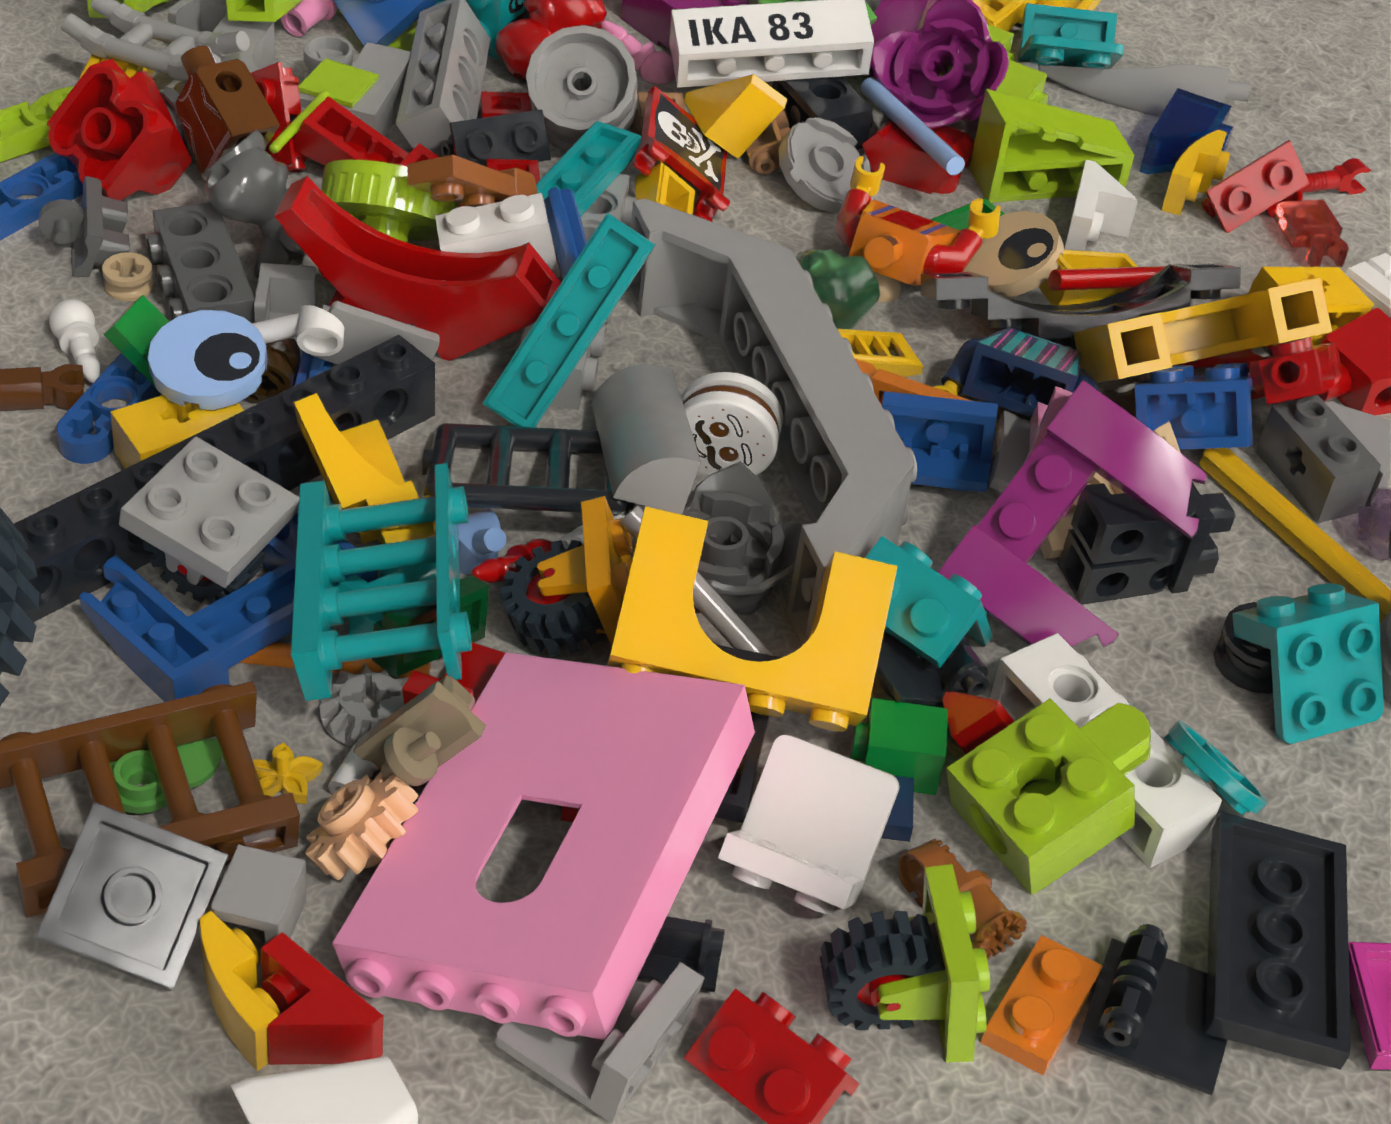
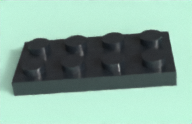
M1220 811L1212 827L1205 1034L1335 1069H1342L1351 1055L1347 855L1345 844Z

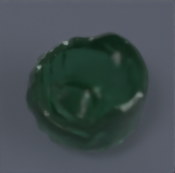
M808 249L796 255V259L802 269L809 272L813 288L822 304L825 303L829 306L833 323L837 329L851 330L878 301L880 297L879 283L871 266L864 257H842L833 249Z

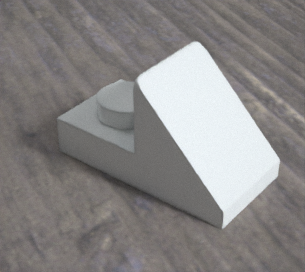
M1085 161L1064 250L1085 251L1087 241L1097 243L1100 232L1129 237L1138 201L1133 194L1095 161Z

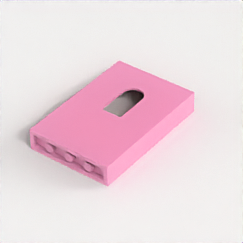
M506 652L471 710L486 724L482 736L437 768V773L429 780L415 804L418 812L402 825L407 832L403 836L394 839L332 944L349 986L365 996L372 998L386 996L420 1003L432 1010L442 1011L451 1009L481 1015L497 1023L516 1022L546 1028L567 1037L581 1035L606 1040L611 1034L755 733L745 685L647 671L630 673L624 668ZM522 799L579 808L580 810L543 880L531 894L517 901L498 903L489 901L478 893L477 880Z

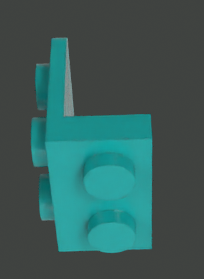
M1026 3L1023 12L1018 61L1038 63V70L1039 65L1111 69L1123 56L1124 45L1114 43L1118 13Z
M881 536L865 557L866 559L897 566L884 631L938 668L944 664L965 634L983 646H986L993 637L987 620L988 613L980 601L982 597L981 592L969 581L957 574H952L947 579L930 568L933 564L932 560L913 544L903 541L900 546H897L884 536Z
M1318 584L1309 587L1307 595L1295 598L1287 596L1265 597L1257 601V607L1233 613L1235 637L1271 650L1276 736L1280 740L1294 744L1377 721L1382 716L1384 701L1379 602L1347 593L1343 585Z

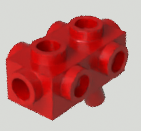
M1311 337L1271 346L1272 355L1250 362L1254 389L1257 394L1265 393L1267 405L1323 394L1335 386L1334 378H1336V375L1342 374L1336 343H1324L1313 346Z

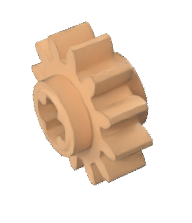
M382 771L374 780L365 775L362 779H356L338 789L321 808L317 819L321 826L307 835L306 839L311 845L305 851L306 855L326 875L330 874L335 880H340L349 869L357 875L364 868L377 865L382 861L394 839L403 836L407 832L402 826L404 824L403 821L410 819L418 812V808L413 804L418 794L409 784L399 779L395 774L386 779Z

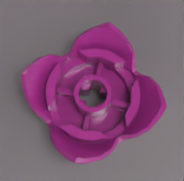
M937 0L926 12L923 27L919 31L898 30L887 34L873 45L871 66L879 83L930 129L947 126L960 120L969 122L977 119L981 115L986 89L997 90L1005 78L1009 65L1006 48L1001 42L992 41L987 21L980 8L972 0ZM953 66L950 72L947 73L948 67ZM940 72L947 73L946 75L939 77Z

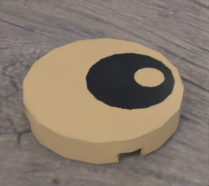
M1019 211L1001 215L997 235L993 238L982 239V246L964 269V272L988 276V287L998 293L1002 292L1007 297L1019 296L1036 289L1048 279L1052 270L1058 268L1057 259L1060 254L1063 256L1064 245L1055 222L1042 213Z

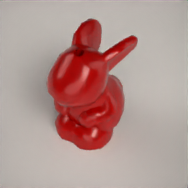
M523 0L524 8L529 12L528 19H520L506 25L496 34V54L504 62L512 76L517 79L527 80L526 73L531 55L541 42L562 28L581 25L596 27L601 25L607 15L603 1Z

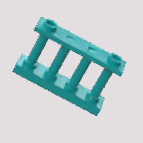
M448 464L435 465L434 497L342 509L341 504L331 505L325 480L300 484L291 656L305 701L331 698L332 670L342 669V662L441 648L447 676H451L455 680L462 679L461 652L472 651V638L467 612H460L458 524L468 523L469 517L464 487L452 486ZM436 521V537L341 550L340 545L337 544V541L346 540V534ZM436 562V579L340 592L338 586H335L337 582H344L345 575ZM437 605L436 623L339 636L338 632L334 630V626L342 625L346 617Z

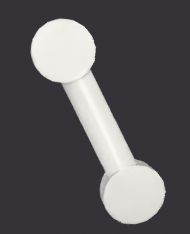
M304 305L301 306L300 313L252 323L259 329L265 344L297 337V344L300 349L314 356H331L343 348L345 328L342 322L333 314L316 306Z

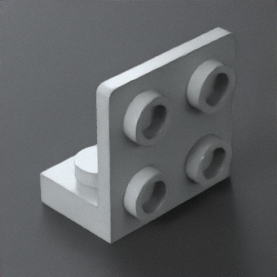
M680 962L663 985L655 979L647 987L635 981L611 1034L606 1040L581 1035L567 1037L559 1035L550 1029L510 1022L503 1024L497 1031L495 1045L610 1123H613L687 1024L705 978Z

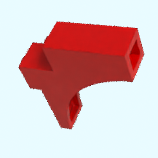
M308 176L290 185L274 215L282 225L287 236L295 240L317 266L320 274L337 289L329 304L330 307L333 302L338 301L436 333L440 336L439 347L436 352L443 360L451 361L535 323L561 284V281L530 242L510 249L485 253H456L413 245L384 234L358 220L323 193Z

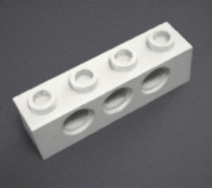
M1058 633L1000 658L990 699L999 700L1014 722L1051 698L1078 727H1081L1116 703L1129 705L1127 700L1119 693H1116L1089 665L1085 657L1077 653ZM1151 727L1150 758L1125 775L1135 785V826L1120 836L1149 868L1206 840L1222 802V799L1213 791L1210 784L1193 773L1182 762V759L1170 747L1169 743Z

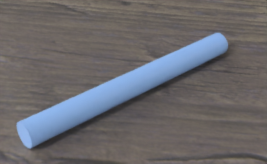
M867 78L863 81L861 92L950 175H957L963 170L965 165L964 159L875 78Z

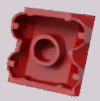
M888 119L862 144L870 163L871 172L878 171L880 164L884 163L885 170L882 180L930 195L933 192L939 194L955 192L959 185L962 171L957 175H950L891 119ZM947 126L931 129L964 159V168L970 166L975 141L967 132Z

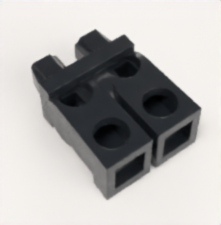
M1192 482L1186 516L1198 518L1199 522L1196 534L1190 539L1126 493L1111 494L1105 483L1086 485L1080 493L1071 521L1073 529L1068 530L1063 546L1064 549L1058 561V566L1078 602L1084 605L1150 595L1161 592L1166 587L1169 588L1172 594L1187 592L1194 575L1214 573L1219 555L1218 547L1211 538L1210 533L1230 531L1235 519V512L1224 494L1220 492L1200 495Z

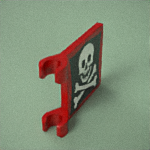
M654 85L648 91L641 143L634 154L631 164L648 177L657 160L660 162L665 161L702 191L693 208V214L713 222L712 218L716 211L719 209L724 212L730 205V200L724 196L727 151L706 137L694 117Z

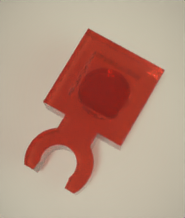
M1324 199L1278 202L1273 218L1291 247H1306L1308 250L1306 261L1311 267H1320L1323 256L1330 257L1337 267H1343L1349 247L1340 238L1343 228Z

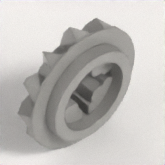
M366 663L358 674H351L340 670L336 683L332 684L331 698L321 700L320 719L325 730L337 741L353 747L359 738L404 706L402 687L409 677L395 678L386 669L381 673L371 672ZM366 693H372V697H376L377 703L380 704L379 709H377V717L375 718L371 717V711L367 710V706L363 703Z

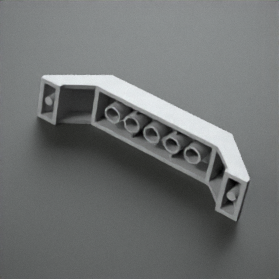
M648 199L633 200L631 228L656 244L627 288L640 316L655 315L718 341L734 373L743 374L761 382L772 391L780 403L783 423L776 455L812 522L801 527L786 611L803 645L811 634L825 566L834 551L865 558L881 536L898 545L901 527L906 524L908 518L907 499L910 485L917 477L915 455L911 448L905 447L895 430L891 413L883 409L874 393L869 375L862 373L853 357L850 342L847 338H842L833 323L829 306L825 303L822 304L813 288L809 272L802 269L791 249Z

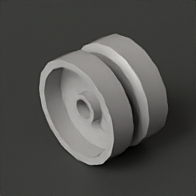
M581 25L562 28L541 42L531 55L526 79L531 110H543L547 139L550 143L562 150L568 151L596 121L627 131L631 129L638 109L637 76L634 59L622 41L606 30Z

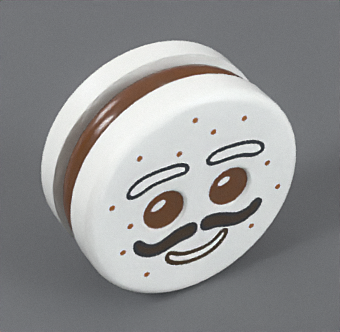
M733 372L707 374L688 385L681 399L701 460L698 472L710 475L739 461L749 468L755 476L763 472L776 455L783 423L780 403L772 391L754 378Z

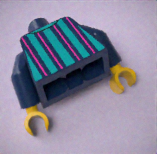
M1010 328L986 338L967 340L960 347L941 378L943 385L934 386V388L954 395L965 394L988 403H996L1000 407L1031 418L1038 402L1048 405L1055 386L1074 393L1084 380L1099 391L1098 384L1085 369L1080 368L1081 353L1079 351Z

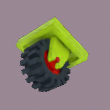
M953 864L925 867L923 911L921 915L917 914L916 916L908 917L907 911L895 910L892 919H885L883 911L871 913L872 922L863 924L861 919L857 917L848 921L849 932L837 928L830 934L831 942L824 941L821 947L822 956L819 957L829 1010L832 1016L837 1015L838 1022L845 1026L854 1021L855 1029L860 1031L868 1030L871 1024H878L879 1030L890 1029L891 1023L900 1022L902 1029L914 1026L913 1020H937L946 1063L974 1062L976 1033L986 1032L987 1027L985 1005L981 992L990 990V973L984 948L973 949L969 935L976 931L973 898L970 891L959 892Z

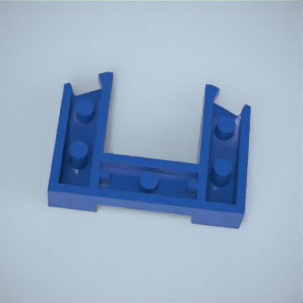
M299 504L297 514L261 550L265 552V561L262 564L270 572L188 617L117 555L108 559L103 566L104 578L113 582L114 586L102 601H99L93 594L82 592L79 596L80 607L117 655L164 702L200 694L207 688L215 685L230 684L228 668L292 632ZM347 540L337 541L341 550L356 548ZM378 570L356 573V575L369 583L378 579ZM355 574L345 575V578H348V577L353 576V575H355Z

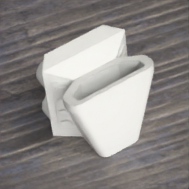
M387 1056L250 1077L230 1084L249 1121L247 1124H418V1113L415 1103L392 1061Z

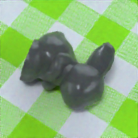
M256 129L201 175L206 180L207 199L215 211L227 219L252 223L260 227L265 239L257 253L255 276L259 278L261 263L288 265L291 257L306 255V253L295 240L287 236L282 225L274 217L288 191L286 183L289 171L285 164L276 162L270 154L265 152L264 137Z

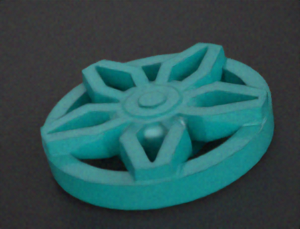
M1178 720L1170 728L1164 738L1184 757L1182 762L1206 782H1213L1215 790L1237 812L1242 815L1245 812L1258 814L1268 804L1267 799L1259 789L1225 755L1197 731L1181 720Z

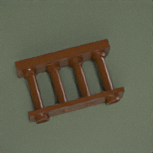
M253 681L234 686L219 684L207 688L200 694L37 733L17 732L0 740V789L14 786L34 855L30 860L16 863L19 896L26 918L46 913L73 849L68 850L61 847L42 779L83 769L92 802L126 814L110 762L117 761L123 755L132 751L149 750L171 817L169 824L158 827L228 854L224 866L230 864L238 845L273 853L298 846L300 813L293 793L275 797L264 794L243 733V729L255 727L257 690ZM216 736L238 805L233 808L204 814L197 810L177 746Z

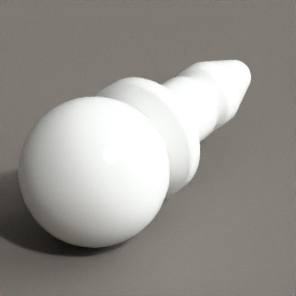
M63 300L50 313V329L58 338L60 348L67 354L72 353L76 364L83 365L84 378L93 384L100 375V362L94 349L98 343L99 335L95 328L93 311L80 300Z

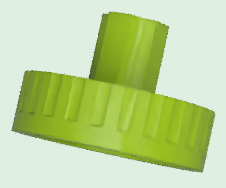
M337 160L327 163L324 168L321 185L323 193L358 220L404 242H407L408 239L439 241L435 215L449 213L451 210L460 207V203L455 201L442 202L432 200L430 193L408 186L406 166L369 160Z

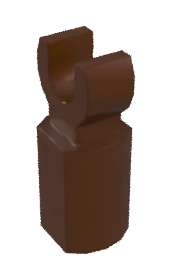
M65 364L56 367L52 371L45 372L41 371V367L0 369V411L44 409V405L50 404L69 410L84 394L83 365Z

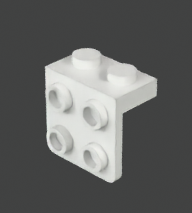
M781 735L775 739L741 830L727 833L718 859L735 865L732 876L753 886L770 889L772 881L797 890L794 901L817 912L832 915L835 906L841 909L851 907L856 904L899 792V782L895 776L795 736Z

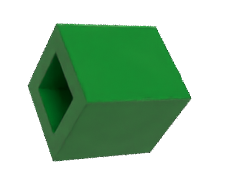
M872 698L867 722H860L858 726H854L850 758L893 776L914 778V792L936 795L946 759L948 709Z

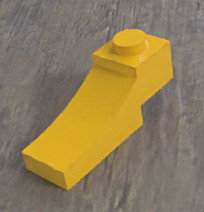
M317 393L294 402L298 425L323 480H325L334 504H341L342 509L419 499L411 480L399 485L368 463L350 445L326 412ZM436 521L374 530V533L380 544L436 537Z

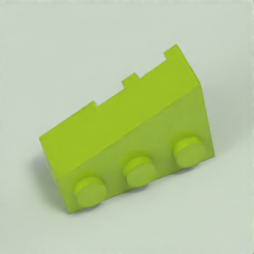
M986 89L969 169L983 195L991 203L1075 197L1078 193L1086 160L1097 162L1126 188L1134 153L1114 121Z

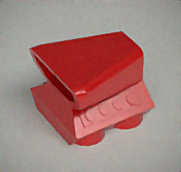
M113 59L90 65L47 122L49 144L53 151L71 160L78 168L79 178L82 183L85 176L100 179L103 197L121 201L138 190L159 195L174 186L192 160L154 79L146 71H139L129 78Z

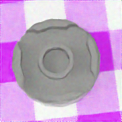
M809 118L804 123H797L783 136L778 149L780 168L787 183L801 199L817 209L832 213L840 212L847 192L851 189L850 180L855 161L858 157H861L854 147L858 142L851 133L834 122L821 118ZM864 153L862 155L864 157L862 169L871 172L870 163Z

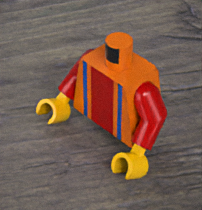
M861 156L855 161L850 180L851 189L847 192L835 224L836 235L845 246L851 248L847 261L903 283L919 286L921 285V274L963 272L982 246V239L993 238L997 235L1001 207L997 205L993 212L982 213L983 199L977 198L973 200L969 208L968 229L957 230L875 199L871 201V196L879 192L885 165L881 163L878 171L867 172L862 169L864 157Z

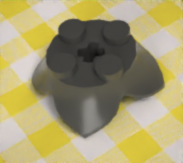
M741 461L708 475L696 485L689 502L685 505L682 515L708 521L697 571L735 613L743 615L752 614L760 608L762 599L771 593L774 585L793 574L803 524L794 521L783 524L778 522L776 524L774 520L773 499L766 486ZM635 504V507L638 505L644 512L645 506Z

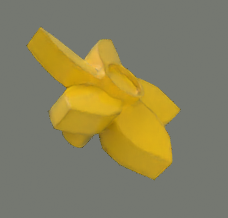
M284 742L274 747L272 762L262 759L253 760L265 795L273 797L280 790L282 794L292 792L295 802L307 804L308 782L314 780L323 770V763L310 756L294 758L293 751Z

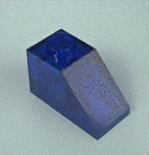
M1177 88L1149 134L1139 172L1150 175L1173 171L1181 155L1193 143L1216 130L1227 132L1222 151H1226L1234 129L1233 126L1227 125L1232 106Z

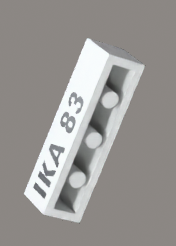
M815 0L672 10L669 44L677 88L715 85L751 74L756 75L764 82L868 75L874 39L865 0Z

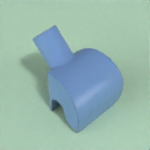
M490 508L468 515V523L458 524L459 573L471 575L472 569L486 559L498 558L499 551L506 545V535L500 529V522L494 511Z

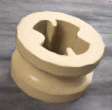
M133 252L118 253L107 258L102 265L103 277L105 279L104 291L113 299L135 301L140 296L144 295L146 297L151 293L153 289V279L151 278L152 263L145 256Z

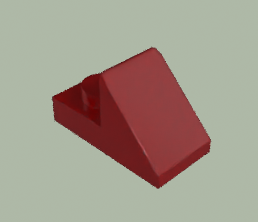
M281 932L261 948V989L270 995L280 1011V1015L267 1027L269 1065L341 1064L380 1058L383 1055V1015L285 933Z

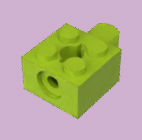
M1049 698L947 767L951 806L1024 888L1033 895L1135 826V785L1125 775L1150 758V723L1144 713L1134 706L1116 703L1081 727H1078ZM1033 780V783L1024 786L1026 783Z

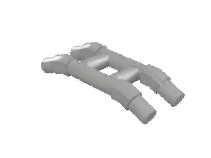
M92 0L91 8L109 19L110 24L125 33L119 39L112 34L103 32L94 25H89L73 13L67 15L61 25L62 31L80 42L81 47L95 56L105 59L114 58L165 73L170 78L179 81L189 79L181 62V56L186 51L197 46H209L216 62L220 63V57L246 51L250 45L249 37L244 31L213 33L205 30L200 32L145 16L144 13L133 10L124 3L120 4L116 0ZM151 39L170 43L161 51L144 47Z

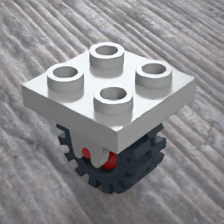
M195 436L121 508L119 525L143 539L145 550L154 552L148 559L153 567L161 566L164 569L160 577L166 584L172 579L178 584L176 592L185 595L189 591L193 594L194 600L202 603L207 598L209 604H212L247 585L263 567L261 564L265 561V552L261 550L297 514L300 497Z

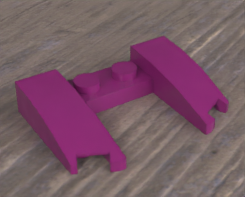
M1083 380L1049 424L1047 434L980 523L977 526L973 525L938 573L947 579L952 574H957L969 581L981 592L982 597L980 601L988 616L1028 645L1058 633L1071 647L1096 635L1104 648L1114 643L1119 633L1027 563L1095 473H1098L1185 536L1192 539L1197 532L1199 519L1186 516L1192 481L1205 484L1207 474L1163 438Z

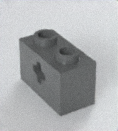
M1319 395L1272 405L1256 450L1259 457L1317 524L1363 512L1381 464Z

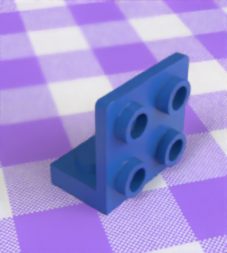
M1248 363L1216 364L1214 368H1206V374L1194 375L1193 365L1172 366L1171 368L1150 372L1151 379L1135 385L1136 419L1152 431L1170 421L1179 449L1250 447L1253 445L1251 389L1254 388L1251 372H1248Z

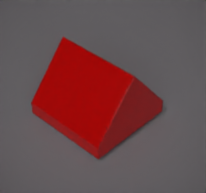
M953 691L946 692L942 699L944 708L948 709V723L952 737L965 754L1014 723V720L999 700Z

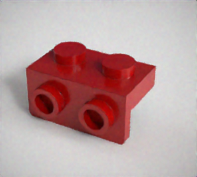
M735 988L684 1056L685 1060L767 1124H820L844 1090L852 1096L860 1085L852 1076L844 1071L852 1060L847 1054L819 1033L815 1035L810 1043H807L789 1029L796 1016L763 991L753 1002Z

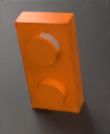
M1041 935L988 1022L986 1032H983L980 1043L1044 1076L1096 985L1103 965Z

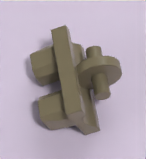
M446 675L359 738L353 752L359 758L371 761L377 765L386 779L395 774L411 787L419 786L433 778L437 773L438 767L482 736L486 724L471 712L475 703L474 696L453 677Z

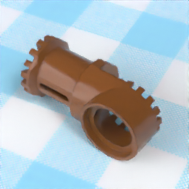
M935 838L901 853L898 858L897 867L901 883L908 893L916 892L919 897L914 900L922 908L925 867L953 864L959 892L970 891L973 898L976 931L969 934L973 940L972 947L973 949L984 948L987 960L991 956L995 957L998 955L999 951L997 948L1002 953L1005 952L1006 948L1004 945L1006 943L1012 947L1014 942L1010 938L1019 940L1023 936L1021 933L1027 928L1025 926L1027 925L1026 919L1019 912L1007 909L991 890L992 880L985 872H980L977 869L967 872L955 859V854L949 852L950 847L948 845L939 846L943 844V841H936Z

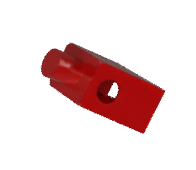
M1375 308L1327 334L1321 344L1336 343L1342 374L1336 375V378H1334L1335 386L1325 393L1318 395L1324 402L1337 398L1346 407L1377 416L1391 413V318L1381 309Z

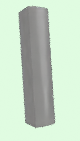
M640 364L624 368L606 379L592 399V407L613 498L682 515L701 460L673 370L653 364Z

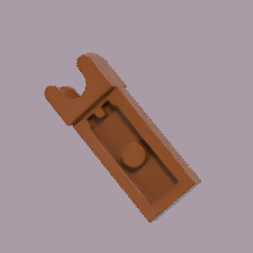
M455 155L407 164L408 186L430 193V198L435 201H455L461 203L462 206L478 207L501 202L514 195L529 196L537 194L534 175L518 168L497 171Z

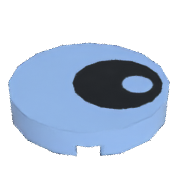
M200 310L180 315L162 326L152 339L148 354L150 374L156 389L169 401L184 406V401L199 404V409L216 410L231 406L253 394L262 382L261 376L265 369H267L268 360L266 344L259 329L244 317L219 310Z

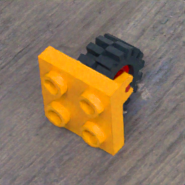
M605 496L581 502L584 545H582L581 541L571 540L568 548L565 549L562 540L551 542V551L545 553L540 545L531 550L534 556L532 560L528 561L521 556L514 562L518 572L508 570L503 578L507 586H500V596L503 600L501 603L519 641L524 646L529 644L532 652L541 654L546 647L549 656H560L561 647L567 646L570 654L581 651L578 642L584 639L588 641L590 646L599 641L600 639L597 635L599 633H606L612 646L632 562L629 554H632L633 549L629 532L620 524L623 518L614 519Z

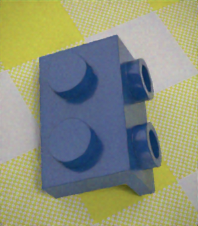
M884 391L882 407L891 413L895 430L905 447L911 448L916 458L917 477L911 484L944 487L955 491L971 490L985 492L988 490L998 404Z

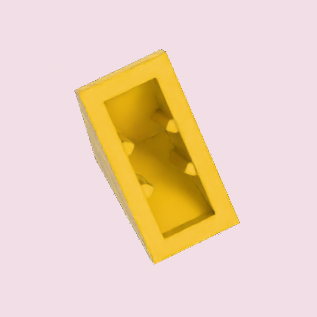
M754 74L686 92L684 99L685 104L703 134L737 159L785 108L787 101L784 96Z

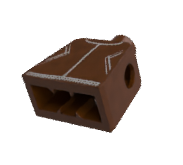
M206 45L197 46L186 51L181 56V62L189 79L176 100V109L200 174L256 129L264 137L265 146H267L280 125L245 63L238 59L217 63L210 47Z

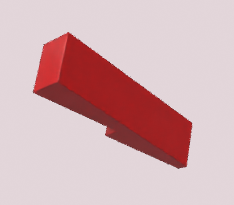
M329 96L302 121L299 131L293 140L294 151L323 165L337 160H369L407 167L409 163L439 157L420 143L408 154Z

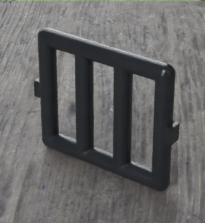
M443 423L435 430L432 449L424 450L422 475H426L423 497L426 495L430 497L435 496L436 464L447 463L451 476L455 447L490 448L485 484L452 483L453 487H464L468 508L582 513L581 502L605 496L612 514H621L628 507L627 501L613 498L606 464L605 490L569 488L571 452L603 453L598 430ZM513 449L548 451L545 487L509 485Z

